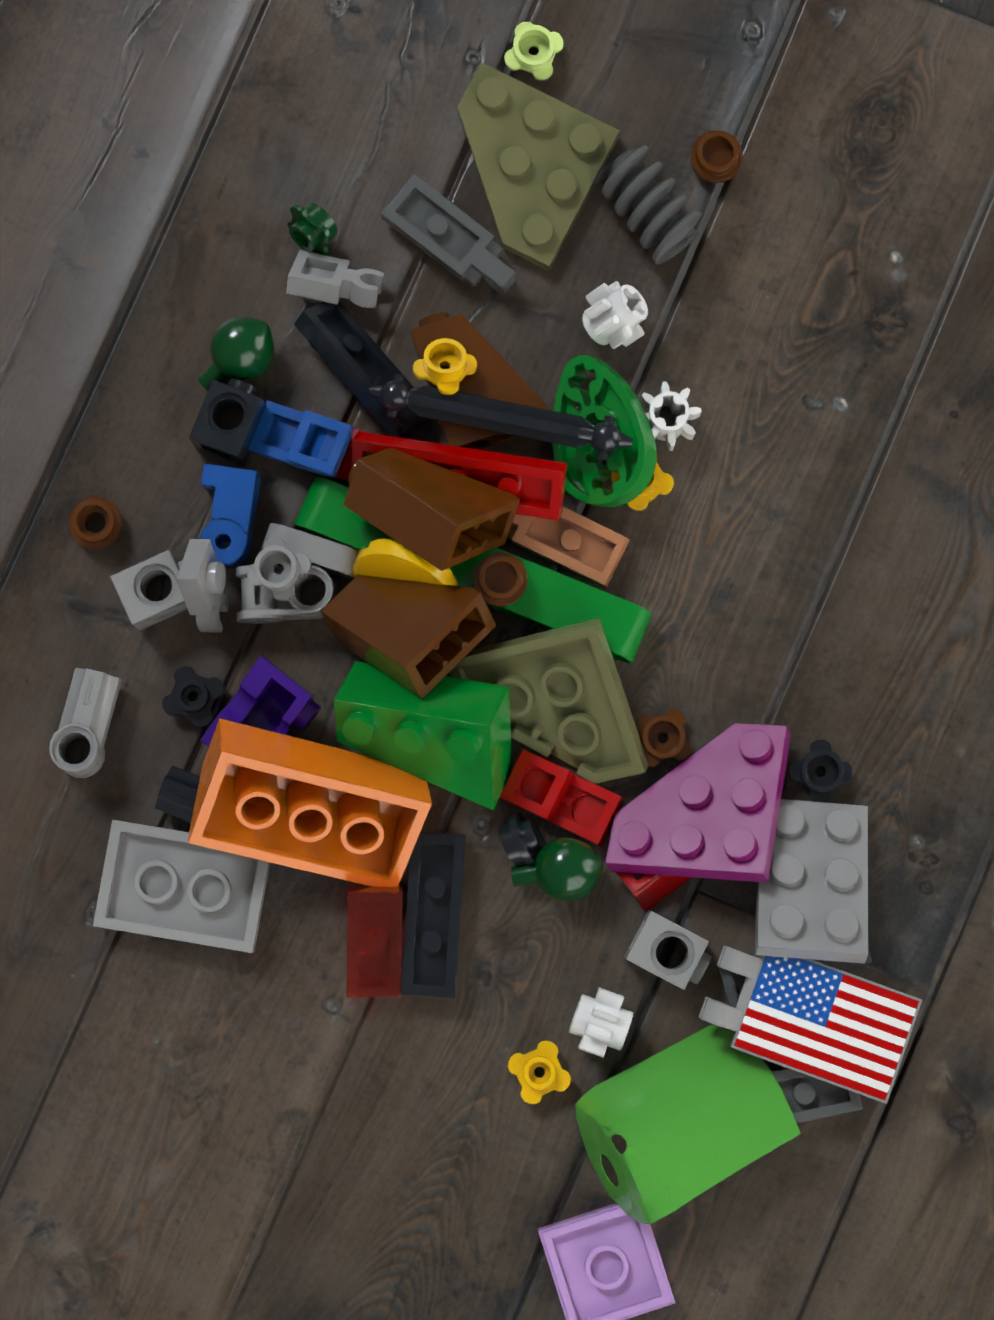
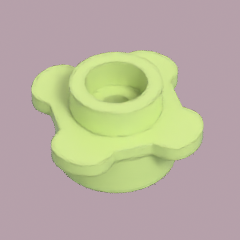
M522 22L515 28L513 47L505 53V64L512 71L522 69L532 73L536 80H546L553 74L552 62L555 54L563 49V39L559 33L550 32L543 26L533 25L531 22ZM532 47H536L539 50V53L537 55H531L529 53V49Z

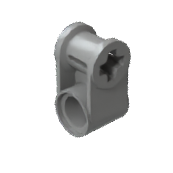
M250 565L236 567V577L241 579L242 610L236 613L237 622L265 624L282 622L284 620L324 618L321 610L339 593L338 586L326 571L317 566H311L310 571L307 574L301 575L295 584L294 596L287 601H279L274 598L273 592L264 585L255 586L250 583L247 577V569ZM275 566L274 568L276 574H281L284 570L283 566ZM311 580L324 582L326 588L325 596L319 603L311 606L301 603L300 591L304 584Z

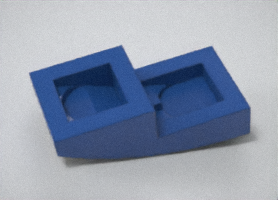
M267 400L248 449L256 455L336 478L355 428L352 425L307 410L301 412Z

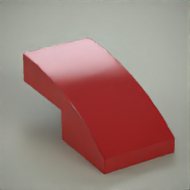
M524 749L500 795L501 799L600 847L603 846L613 825L614 814L620 810L625 800L622 796L574 775L571 771Z

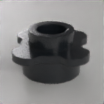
M182 666L174 673L176 683L171 694L164 697L162 702L163 709L170 716L180 714L191 719L193 725L205 727L213 719L212 711L215 708L217 698L224 694V685L216 677L207 679L197 675L192 667ZM191 692L198 693V699L194 702L188 698Z
M816 740L810 745V752L803 759L791 762L788 774L792 781L801 782L809 791V798L812 802L826 803L831 798V792L840 783H847L851 780L853 769L848 762H842L840 757L832 752V746L828 741ZM817 767H823L825 769V775L823 777H819L816 775L815 771Z

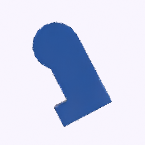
M204 464L201 485L206 491L214 492L211 521L203 529L200 539H210L218 562H222L225 569H234L246 561L251 551L262 477L254 470Z

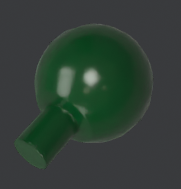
M236 317L219 325L212 335L210 344L211 358L214 363L198 378L201 385L206 390H209L212 380L223 383L229 377L247 381L255 379L265 372L273 360L275 349L273 336L268 324L265 321L252 317Z
M557 838L543 846L537 854L536 863L531 865H513L511 868L512 882L516 887L539 884L541 890L549 897L559 901L572 902L582 899L593 890L602 873L603 861L589 844L572 838Z

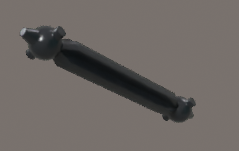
M394 373L393 380L387 381L384 385L369 387L368 394L381 401L382 405L387 409L386 416L397 418L398 411L407 407L423 418L573 448L591 444L598 451L596 458L607 460L609 453L616 451L618 448L632 447L633 439L622 433L619 427L614 424L616 417L605 415L604 422L594 426L584 417L458 391L452 395H444L438 391L437 387L428 385L410 389L404 382L405 375Z

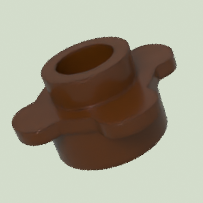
M670 709L665 715L654 718L642 715L635 721L649 767L657 766L661 760L675 758L678 761H683L690 756L692 745L685 740L683 725L686 722V718L681 711ZM665 733L668 736L667 742H659L658 735Z

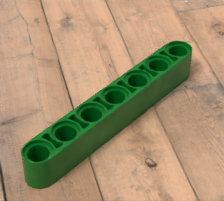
M314 477L294 523L297 529L358 551L363 546L368 548L371 541L382 538L393 539L344 506L348 487L325 478ZM494 548L452 566L450 570L458 581V586L475 589L474 572L479 562L490 554L508 552ZM513 555L523 563L527 571L528 582L525 593L512 605L496 607L486 603L488 608L544 631L600 618L613 659L625 663H633L652 616L650 611L615 595Z

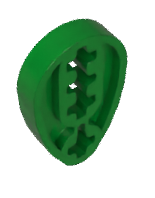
M587 355L571 359L564 367L556 392L553 411L582 416L594 426L598 424V421L604 422L605 415L616 417L614 424L619 427L622 433L631 437L633 442L632 447L618 448L614 451V455L607 458V466L598 463V458H596L598 451L591 444L573 448L552 443L554 459L556 462L567 463L565 489L574 498L601 507L624 505L634 500L644 491L655 470L657 448L649 420L637 396L627 382L606 362ZM586 371L596 374V379L589 383L590 391L580 388V383L587 379ZM610 471L619 473L620 480L613 483V491L604 489L603 482L610 479Z

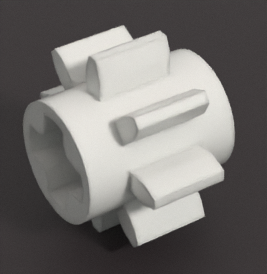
M618 281L609 286L603 283L585 296L591 307L584 311L583 324L589 336L598 344L607 345L609 343L612 349H616L621 344L627 347L645 334L639 323L646 319L648 308L644 298L634 287L627 284L620 286Z
M665 381L662 383L660 394L654 398L644 392L641 395L640 401L643 406L649 409V412L645 414L649 420L654 439L666 441L668 450L673 451L676 438L680 435L689 440L694 438L696 432L692 426L687 424V420L697 419L702 411L699 407L689 408L687 398L690 389L688 387L679 394L670 391L669 385ZM661 407H670L672 415H679L674 426H666L664 418L658 417Z
M600 987L595 998L584 994L581 995L569 1029V1033L581 1037L578 1046L580 1050L602 1058L605 1055L607 1046L621 1051L633 1017L632 1011L621 1008L624 996Z

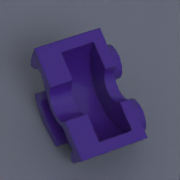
M260 656L239 685L240 688L234 698L218 714L200 741L209 747L219 718L290 736L296 728L303 732L317 716L321 706L313 700V694L265 657Z

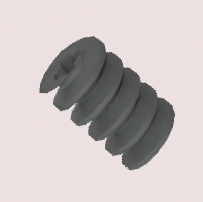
M646 144L634 150H628L610 162L595 177L593 183H605L602 188L603 197L607 200L618 199L614 206L615 212L622 217L631 215L627 222V228L634 233L644 231L640 238L641 246L645 249L657 247L653 254V261L655 264H661L677 255L697 237L699 232L694 229V226L702 213L700 210L686 215L681 212L690 197L687 194H682L675 198H670L668 194L677 181L674 177L661 182L655 179L664 164L661 161H657L645 166L643 161L651 150V147Z

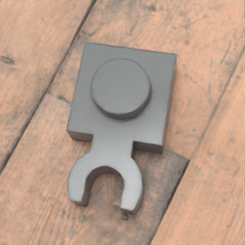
M299 250L288 274L286 294L300 296L312 303L327 302L336 305L340 297L350 299L351 302L358 306L375 308L378 294L382 292L384 273L368 268L349 269V260Z
M190 539L176 578L189 614L196 615L199 631L222 633L223 626L220 621L219 612H228L230 608L228 597L223 592L226 583L225 566L222 562H218L210 539Z

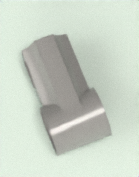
M75 668L59 729L54 733L49 746L52 761L65 773L75 778H87L101 769L105 761L106 751L104 745L122 683L120 678L87 668ZM76 739L89 740L90 753L88 757L78 764L67 763L65 753L68 745Z

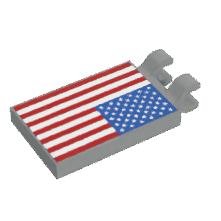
M723 945L716 966L746 978L736 1007L705 996L698 1016L701 1020L733 1030L734 1032L729 1044L731 1048L887 1104L922 999L811 959L761 955L758 958Z

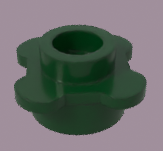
M308 203L304 208L294 204L290 208L292 219L287 223L292 239L300 248L307 252L313 250L314 253L327 256L329 254L327 244L337 235L335 222L317 204Z

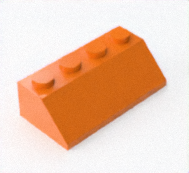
M219 718L202 765L188 834V843L396 892L431 808L432 801L427 781L373 757Z

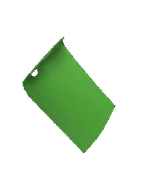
M711 1024L594 1086L575 1104L576 1118L585 1149L607 1194L629 1217L642 1224H652L671 1214L719 1182L801 1134L781 1087L763 1059L729 1046L733 1030ZM615 1134L622 1136L626 1141L627 1148L623 1154L618 1152L612 1142V1136ZM601 1155L606 1156L611 1162L618 1178V1186H615L605 1173Z

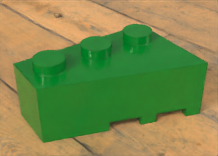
M355 661L334 698L337 742L494 810L512 771L509 687L445 676L423 699H420L369 663Z

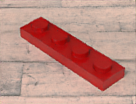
M358 431L353 438L351 469L358 459L393 448L512 493L520 498L515 514L559 521L563 512L567 463Z

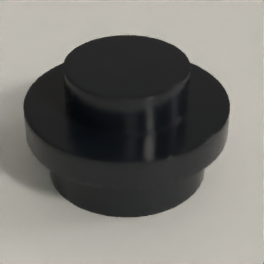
M517 812L508 817L507 823L499 826V836L510 861L514 865L526 862L528 865L536 863L538 850L544 846L543 837L536 822L532 818L525 820Z

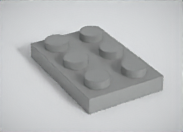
M781 799L768 883L757 882L755 955L865 964L868 957V806Z
M112 820L94 916V927L248 953L255 952L270 862L189 844V832Z

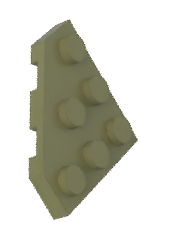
M481 62L457 106L458 116L463 131L466 134L502 248L549 272L595 184L593 183L595 177L603 169L616 144L620 130Z
M600 618L472 649L450 671L451 677L508 686L510 689L511 737L547 758L552 754L578 769L576 774L594 784L645 773L649 765Z

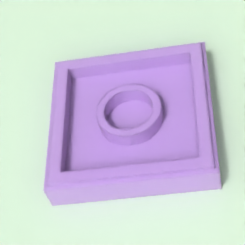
M617 1203L538 1228L566 1320H626L675 1304L651 1225L642 1224L629 1217Z

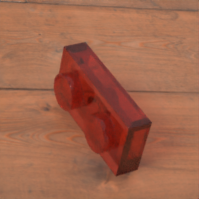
M401 886L347 887V998L401 997L403 894Z

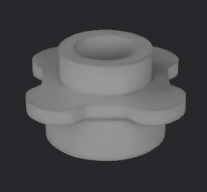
M272 537L264 542L263 550L257 555L254 564L248 567L247 577L253 585H264L270 589L275 599L287 601L294 596V586L300 576L310 571L311 562L306 554H295L285 547L282 539ZM278 564L284 567L281 574L274 572V568Z

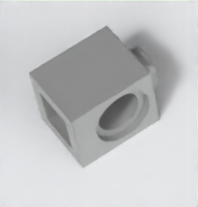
M170 550L110 576L131 624L139 631L187 610L176 580L182 561L178 562ZM157 576L170 577L172 590L168 597L157 602L150 601L146 593L149 582Z
M648 911L624 959L685 990L689 981L696 985L699 983L712 956L704 952L709 941L653 911ZM673 936L683 943L685 957L680 965L674 968H665L656 958V948L661 940Z

